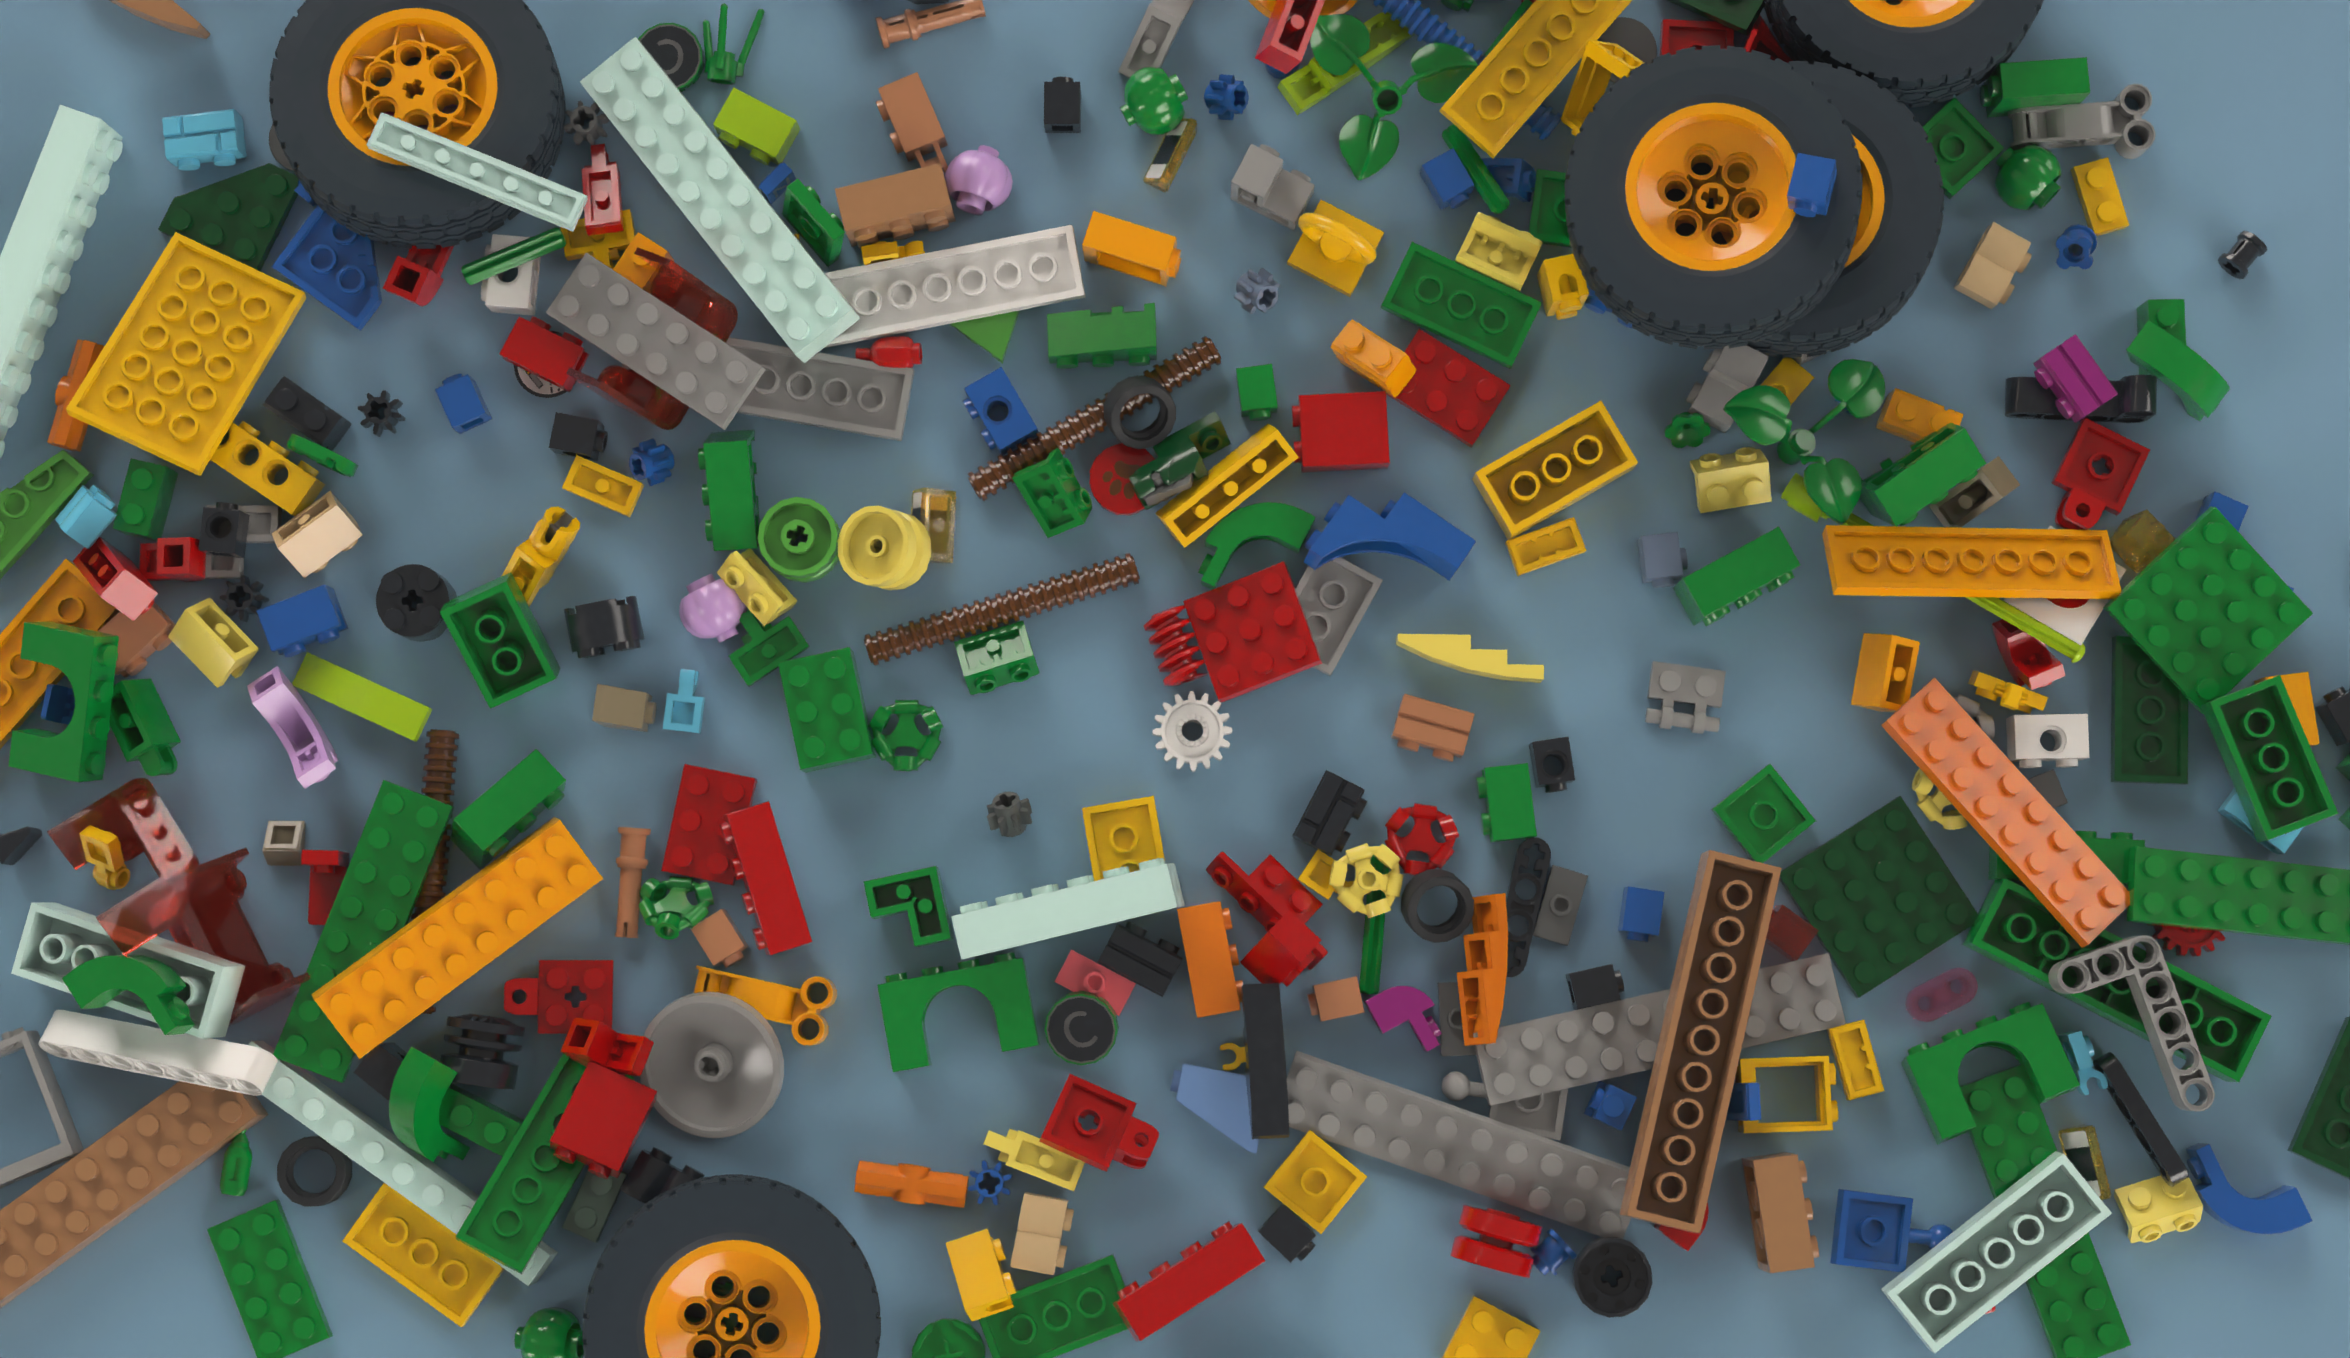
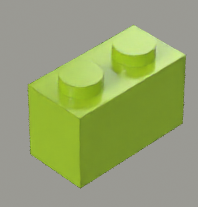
M734 87L713 123L715 130L719 134L718 139L734 149H737L740 145L750 150L749 155L764 165H769L770 161L776 165L782 163L800 131L797 120Z

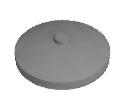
M719 992L689 994L667 1005L653 1018L645 1030L643 1036L653 1041L654 1044L641 1074V1083L657 1091V1099L653 1106L659 1114L684 1132L705 1138H724L737 1135L757 1124L776 1102L784 1078V1058L781 1045L768 1021L754 1007L743 1000Z

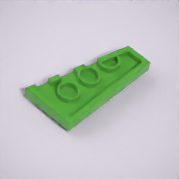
M61 450L24 476L25 479L15 486L0 492V579L59 515L82 485L85 486L94 476L92 472L69 452Z

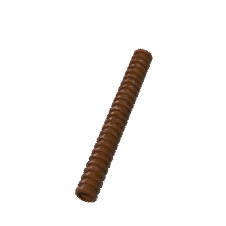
M1204 336L1199 344L1193 342L1192 348H1183L1182 354L1174 353L1172 355L1173 359L1168 360L1166 358L1163 360V365L1155 364L1153 366L1154 370L1150 372L1145 370L1143 374L1146 377L1155 379L1170 394L1173 392V387L1180 388L1183 381L1190 382L1192 381V376H1201V371L1204 369L1206 371L1211 370V365L1214 363L1217 366L1220 365L1221 356L1212 340ZM1109 392L1104 394V399H1095V404L1092 406L1086 404L1085 410H1076V415L1073 417L1067 415L1065 417L1066 421L1055 422L1056 427L1051 428L1048 426L1046 428L1047 432L1043 434L1041 432L1036 433L1037 438L1032 440L1029 437L1026 439V444H1017L1018 449L1014 451L1012 449L1007 450V455L1004 457L1001 454L998 455L997 461H988V466L985 468L979 466L977 468L978 472H969V477L967 478L979 499L985 501L988 499V494L996 495V490L1000 487L1003 490L1006 489L1007 483L1015 484L1012 478L1017 471L1046 460L1052 450L1058 448L1062 455H1065V450L1068 448L1070 450L1075 449L1076 443L1079 442L1082 445L1085 443L1084 439L1088 436L1092 439L1095 437V432H1104V427L1107 426L1104 419V403ZM1145 393L1130 398L1121 410L1120 421L1124 420L1123 416L1126 414L1132 416L1134 414L1133 410L1138 409L1140 411L1144 409L1143 405L1145 403L1151 405L1153 403L1152 399L1155 397L1152 394Z
M1126 553L1125 558L1122 559L1116 556L1114 557L1115 561L1109 562L1107 559L1100 566H1098V563L1092 564L1093 568L1090 569L1084 566L1080 572L1071 570V575L1066 576L1065 573L1060 574L1061 578L1058 579L1052 576L1049 577L1050 581L1045 583L1043 580H1039V585L1033 586L1030 583L1026 589H1022L1020 586L1013 593L1011 590H1007L1006 595L1001 596L998 593L995 594L996 598L990 599L988 596L981 603L975 600L973 601L974 605L971 606L965 603L962 609L953 607L952 612L949 613L943 610L939 616L933 613L930 614L929 619L919 618L920 622L914 623L913 620L908 621L909 625L903 626L901 623L894 630L892 627H888L887 632L882 633L879 630L872 637L870 634H866L864 642L869 659L876 666L883 659L885 662H889L890 657L893 656L899 659L902 653H906L908 656L912 654V650L916 649L918 652L923 651L922 647L925 646L931 649L933 644L939 643V645H943L944 640L947 639L953 642L955 637L960 636L963 639L970 632L972 635H976V630L979 629L985 632L989 626H993L995 629L998 628L999 623L1003 622L1004 625H1008L1009 620L1014 619L1017 622L1024 615L1026 618H1030V614L1034 612L1040 615L1042 614L1041 610L1047 609L1049 612L1056 605H1058V608H1062L1063 603L1066 602L1072 605L1076 599H1079L1080 602L1085 601V596L1090 595L1091 598L1096 597L1095 593L1098 592L1104 595L1108 589H1112L1113 592L1117 591V586L1122 585L1123 588H1126L1130 582H1133L1134 585L1139 584L1140 577L1133 555L1131 556L1130 553Z
M431 729L426 732V736L430 737L429 742L425 743V748L429 750L428 754L424 755V759L428 760L427 765L423 766V770L427 771L425 777H422V782H425L426 786L421 789V793L453 806L454 803L450 801V796H454L455 792L451 790V785L455 784L452 773H456L453 762H457V756H454V751L458 750V745H455V739H459V734L456 731ZM448 824L414 907L415 913H412L411 919H415L446 896V893L442 892L443 887L447 886V882L443 881L444 875H448V870H445L444 867L445 864L449 863V859L445 858V855L450 851V848L446 847V843L451 839V836L447 835V831L451 830V824ZM432 1005L421 1014H432V1012H436V1007Z

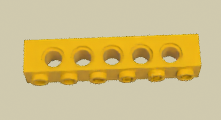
M243 420L239 426L232 422L228 429L229 438L227 442L219 445L210 459L293 516H296L310 506L326 485L316 478L319 474L318 470L303 460L298 465L287 459L290 453L288 450L271 440L269 445H266L257 439L261 432ZM252 449H258L259 457L257 461L252 465H246V454ZM287 468V480L281 485H276L274 481L275 474L280 469Z

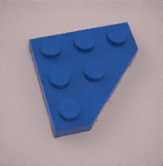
M317 205L271 267L361 331L382 303L374 241L370 240L367 234L363 237L347 229L345 225L343 226Z

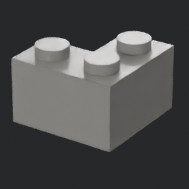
M1251 144L1231 181V200L1294 231L1299 217L1304 213L1314 194L1315 185L1310 183V177L1298 170H1292L1291 173L1284 170L1283 159L1279 158L1280 154L1273 148L1263 144L1260 147Z
M1728 345L1723 346V349L1712 350L1702 370L1708 372L1703 383L1695 382L1686 399L1687 402L1691 403L1688 412L1691 414H1701L1704 422L1726 433L1734 420L1723 410V407L1741 391L1754 387L1769 356L1747 345L1729 348Z

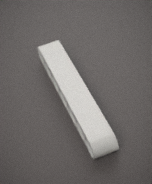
M55 1010L38 1043L39 1047L45 1052L59 1058L253 1096L262 1095L278 1061L272 1053L254 1046L212 1038L202 1039L186 1033L164 1035L160 1028L66 1010Z

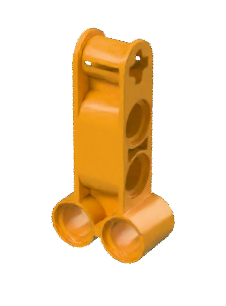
M696 965L695 969L699 971L693 993L719 992L739 998L754 1007L765 1019L792 1025L793 1037L802 1045H818L826 1039L829 1033V1026L827 1020L820 1015V1012L831 1007L837 998L836 986L830 979L814 976L808 978L802 984L801 989ZM823 983L828 990V996L825 1001L817 1004L812 1001L810 990L814 984ZM810 1018L814 1019L819 1025L818 1035L811 1040L806 1039L801 1031L803 1023Z

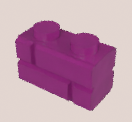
M2076 334L2033 363L2037 369L2034 371L2037 381L2045 389L2050 387L2058 398L2055 404L2059 412L2066 419L2071 417L2075 423L2118 394Z

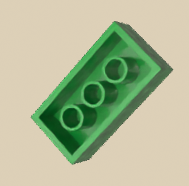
M2280 675L2201 705L2258 843L2339 814Z

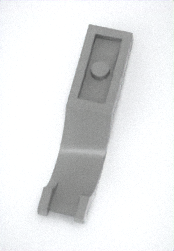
M1153 0L1145 12L1118 72L1130 78L1136 71L1145 67L1161 68L1181 23L1188 14L1194 0Z

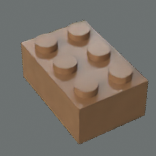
M941 163L835 189L844 230L851 246H858L859 249H861V246L872 245L879 240L893 237L894 240L908 239L915 235V231L927 228L929 232L941 231L948 228L949 223L956 221Z
M1788 1152L1742 1158L1758 1269L1768 1273H1778L1815 1267L1814 1258L1819 1257V1248L1816 1236H1810L1808 1221L1813 1220V1209L1810 1198H1804L1802 1183H1807V1171L1804 1161L1798 1160V1154Z

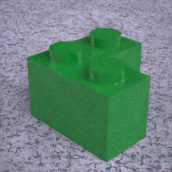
M937 866L864 881L871 918L878 919L908 912L914 946L916 947L954 940L940 871Z

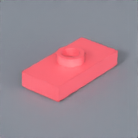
M1072 949L1054 981L1072 992L1086 991L1099 998L1102 997L1109 1002L1118 1016H1120L1136 983Z

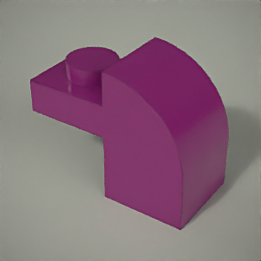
M1396 986L1383 990L1364 1001L1381 1034L1408 1021L1425 1052L1440 1045L1436 1037L1442 1034L1431 1015L1425 1018L1422 1013L1435 1004L1422 991L1409 986Z

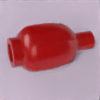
M906 336L880 338L870 348H856V359L872 361L882 367L913 368L914 365L922 364L921 343H914L911 338Z

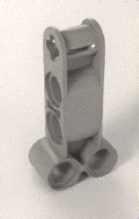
M2134 83L2125 87L2114 101L2025 107L2011 110L2008 112V118L2012 119L2014 138L2011 148L2017 150L2028 145H2037L2046 149L2114 144L2120 156L2126 159L2138 158L2153 144L2156 135L2152 124L2141 118L2152 104L2151 92L2142 84ZM2129 97L2136 100L2139 110L2129 109L2125 105L2124 99ZM2129 132L2136 133L2141 137V146L2134 145L2129 141Z

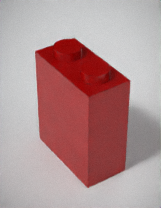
M1386 391L1299 395L1298 405L1292 406L1291 409L1292 427H1299L1300 441H1293V450L1299 457L1294 463H1301L1302 473L1388 469L1390 458Z
M589 1060L550 1139V1148L555 1150L554 1156L570 1164H574L575 1160L589 1165L588 1171L603 1179H608L610 1175L619 1178L657 1099V1091Z

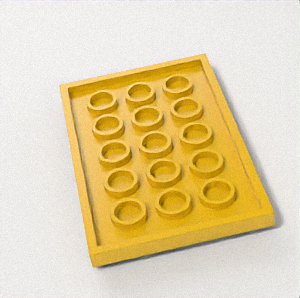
M175 232L70 401L66 411L68 415L201 476L305 302L306 294L293 286Z

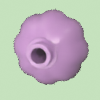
M980 145L978 150H967L950 162L945 173V180L948 192L957 201L956 206L959 209L970 214L982 215L984 211H991L999 207L1009 197L1013 185L1012 175L1008 166L998 158L999 152L996 149Z
M712 574L686 586L689 594L681 599L679 614L682 624L688 632L699 638L716 637L719 643L739 634L736 627L740 624L739 619L747 611V607L740 600L734 589L728 587L722 579L715 580Z

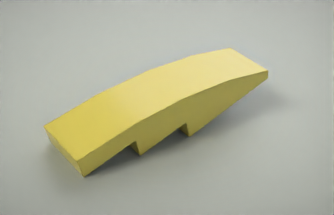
M1397 634L1396 636L1397 646L1428 661L1464 673L1507 681L1541 683L1544 680V665L1507 664V650L1471 649V635Z

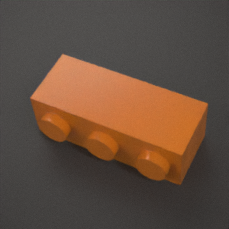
M1217 901L1177 909L1197 1018L1241 1010L1240 1002H1242L1241 988L1243 981H1235L1233 966L1239 965L1236 943L1228 945L1226 930L1233 929L1229 907L1222 909L1221 902Z

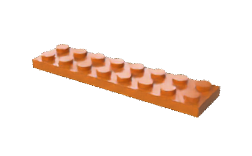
M1936 678L1929 681L1881 724L1885 731L2082 948L2089 945L2130 905V893Z

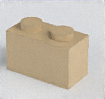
M329 491L274 531L272 536L280 552L302 577L306 578L311 573H317L324 569L329 560L341 551L344 552L351 549L363 534L357 521L335 495Z

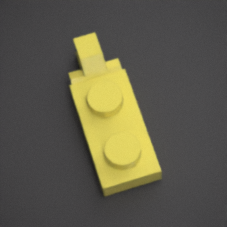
M1009 1128L1007 1136L988 1130L983 1145L1000 1151L997 1160L1005 1162V1165L1063 1188L1071 1191L1075 1190L1085 1162L1039 1142L1040 1138L1020 1130L1015 1131Z

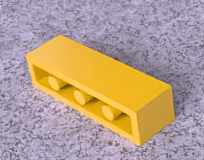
M1266 424L1208 470L1209 475L1193 482L1191 488L1179 493L1155 514L1175 540L1185 548L1299 457L1279 430L1270 424Z

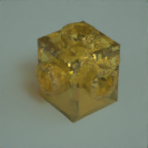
M2146 509L2125 518L2110 538L2111 548L2123 559L2124 563L2137 574L2164 551L2175 538Z

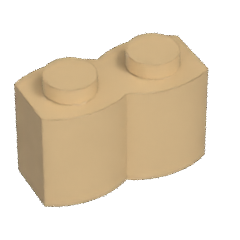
M1992 222L1976 245L1954 289L1990 309L1994 308L1998 303L2004 305L2015 287L2010 283L2014 273L2017 271L2021 274L2032 257V254L2027 252L2031 242Z
M1030 1192L1024 1193L1010 1267L1049 1275L1055 1274L1056 1267H1064L1067 1246L1061 1245L1063 1230L1070 1232L1074 1209L1067 1208L1069 1200Z

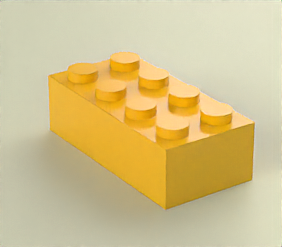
M1599 401L1476 471L1472 480L1506 538L1510 540L1632 471L1638 464V461L1603 402Z

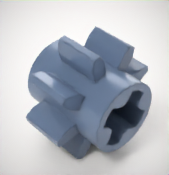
M1261 268L1258 274L1248 269V272L1241 275L1236 283L1237 294L1234 298L1242 303L1241 307L1250 314H1253L1256 309L1266 313L1278 300L1277 289L1280 287V284L1273 279V274L1264 268Z

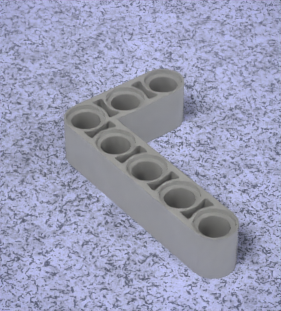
M2146 935L2127 937L2059 961L2052 966L2048 975L2049 984L2055 991L2062 994L2081 993L2126 977L2173 1103L2185 1111L2199 1112L2210 1108L2215 1098L2214 1088L2161 947L2154 938ZM2138 942L2144 945L2147 953L2146 958L2141 963L2136 961L2132 954L2133 947ZM2102 955H2106L2112 964L2111 970L2107 975H2103L2097 967L2098 959ZM2067 967H2071L2077 976L2076 983L2072 987L2066 986L2062 980L2063 971ZM2150 978L2157 980L2160 987L2158 995L2154 998L2150 997L2146 992V983ZM2164 1013H2167L2173 1021L2172 1029L2167 1034L2159 1027L2160 1017ZM2177 1049H2181L2186 1055V1063L2180 1069L2175 1067L2172 1060L2173 1054ZM2192 1084L2198 1088L2200 1094L2198 1101L2193 1105L2186 1099V1090Z

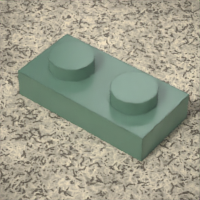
M587 1171L562 1228L595 1243L598 1242L628 1173L621 1171L619 1178L610 1175L608 1179H603Z

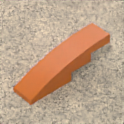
M1506 893L1473 897L1474 914L1472 924L1474 934L1463 935L1467 971L1456 972L1465 1046L1496 1043L1507 977L1508 922ZM1478 1032V1037L1474 1038L1473 1033Z

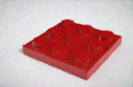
M1284 561L1183 601L1215 693L1221 703L1322 664L1287 564Z

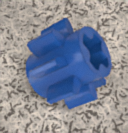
M1224 74L1219 75V81L1210 80V84L1204 93V101L1209 109V114H1218V119L1233 120L1234 114H1243V110L1246 108L1249 100L1248 91L1243 85L1244 81L1235 80L1234 75Z
M652 438L640 442L638 447L632 448L633 454L629 458V467L636 479L640 481L647 479L649 486L664 482L665 478L672 475L670 470L673 469L675 460L671 449L667 445L661 444L657 446L655 439Z
M983 1160L982 1172L978 1173L974 1170L969 1172L976 1180L975 1184L967 1189L968 1191L977 1190L981 1194L978 1198L979 1204L986 1197H991L993 1204L998 1205L999 1199L997 1194L1000 1192L1006 1195L1011 1194V1191L1004 1187L1005 1181L1011 1179L1013 1175L1002 1174L1000 1169L1003 1162L997 1163L995 1168H989L988 1162ZM986 1172H990L992 1177H998L1000 1183L995 1186V1192L993 1193L990 1192L989 1188L981 1187L980 1182L986 1179Z

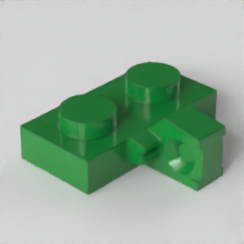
M748 610L739 619L748 632L741 637L745 645L728 657L750 687L779 668V662L791 660L810 646L790 616L774 626L771 623L764 626Z

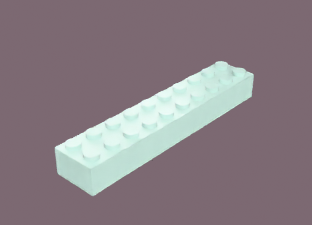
M636 37L580 81L702 238L802 362L806 363L860 319L859 315Z
M63 105L59 106L0 255V458L4 453V438L7 430L15 424L18 416L17 405L20 397L27 392L31 384L30 372L33 364L40 359L44 351L43 339L48 327L50 328L57 318L58 310L56 306L59 298L69 287L71 280L69 273L72 265L82 254L84 247L82 240L85 232L95 221L97 214L96 204L100 194L103 195L108 188L110 181L109 171L113 161L116 162L119 159L123 148L121 142L123 137L102 119Z

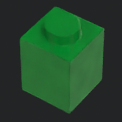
M1272 364L1236 368L1241 417L1249 416L1250 421L1270 419L1271 413H1277L1278 409Z

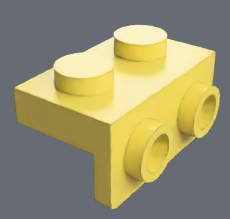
M1478 212L1457 254L1455 262L1520 292L1543 242L1527 231H1520L1502 223L1497 217Z
M1744 447L1737 449L1735 453L1731 454L1708 453L1700 456L1699 459L1690 461V468L1695 475L1697 507L1700 513L1772 502L1769 461L1761 449Z
M747 549L741 554L738 551H734L716 572L728 587L736 591L740 600L764 626L791 610L797 603V599L752 549Z
M2160 1175L2114 1189V1198L2129 1228L2127 1237L2130 1243L2139 1241L2144 1243L2152 1242L2160 1238L2162 1234L2174 1230L2178 1232L2188 1231L2201 1221L2203 1204L2189 1177L2173 1187L2169 1186Z

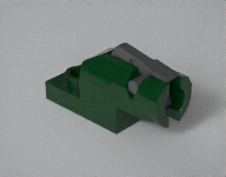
M1214 411L1167 436L1162 442L1153 446L1152 448L1157 458L1138 468L1128 477L1145 510L1162 501H1167L1179 492L1191 488L1193 482L1209 475L1202 459L1231 444L1217 413Z

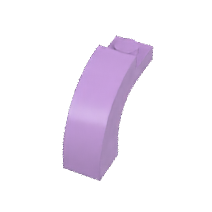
M276 666L247 685L252 704L267 720L283 743L291 759L296 778L306 789L313 783L326 779L336 769L335 762L338 761V758L327 735L307 703L281 669Z

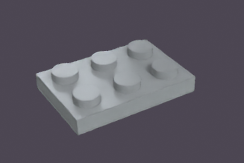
M1341 557L1322 565L1316 570L1308 566L1296 587V592L1322 660V664L1313 668L1328 676L1332 675L1383 581Z

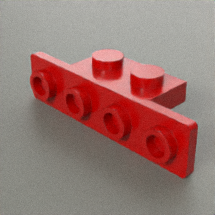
M1220 852L1206 868L1213 881L1238 901L1240 907L1255 917L1265 927L1267 932L1288 910L1305 924L1323 905L1271 854L1249 876L1224 852ZM1320 943L1312 950L1317 957L1307 966L1309 970H1312L1328 953Z

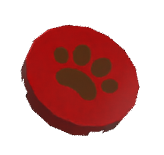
M1123 443L1106 448L1095 458L1090 469L1089 485L1094 498L1103 509L1116 515L1131 516L1143 511L1144 507L1138 499L1128 477L1138 468L1155 460V458L1146 449H1135L1125 446Z

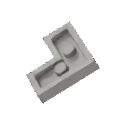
M206 505V507L216 508V505ZM239 505L238 510L250 515L246 543H275L272 533L281 527L282 508L280 506ZM224 521L218 527V536L220 538L226 537L230 533V521ZM206 554L207 579H240L241 575H244V558Z

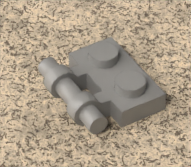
M1653 661L1647 698L1662 701L1660 710L1647 708L1645 722L1659 724V728L1671 729V726L1690 728L1692 733L1703 734L1704 731L1718 732L1720 718L1706 716V708H1720L1722 706L1726 671ZM1674 702L1694 705L1693 714L1673 712Z

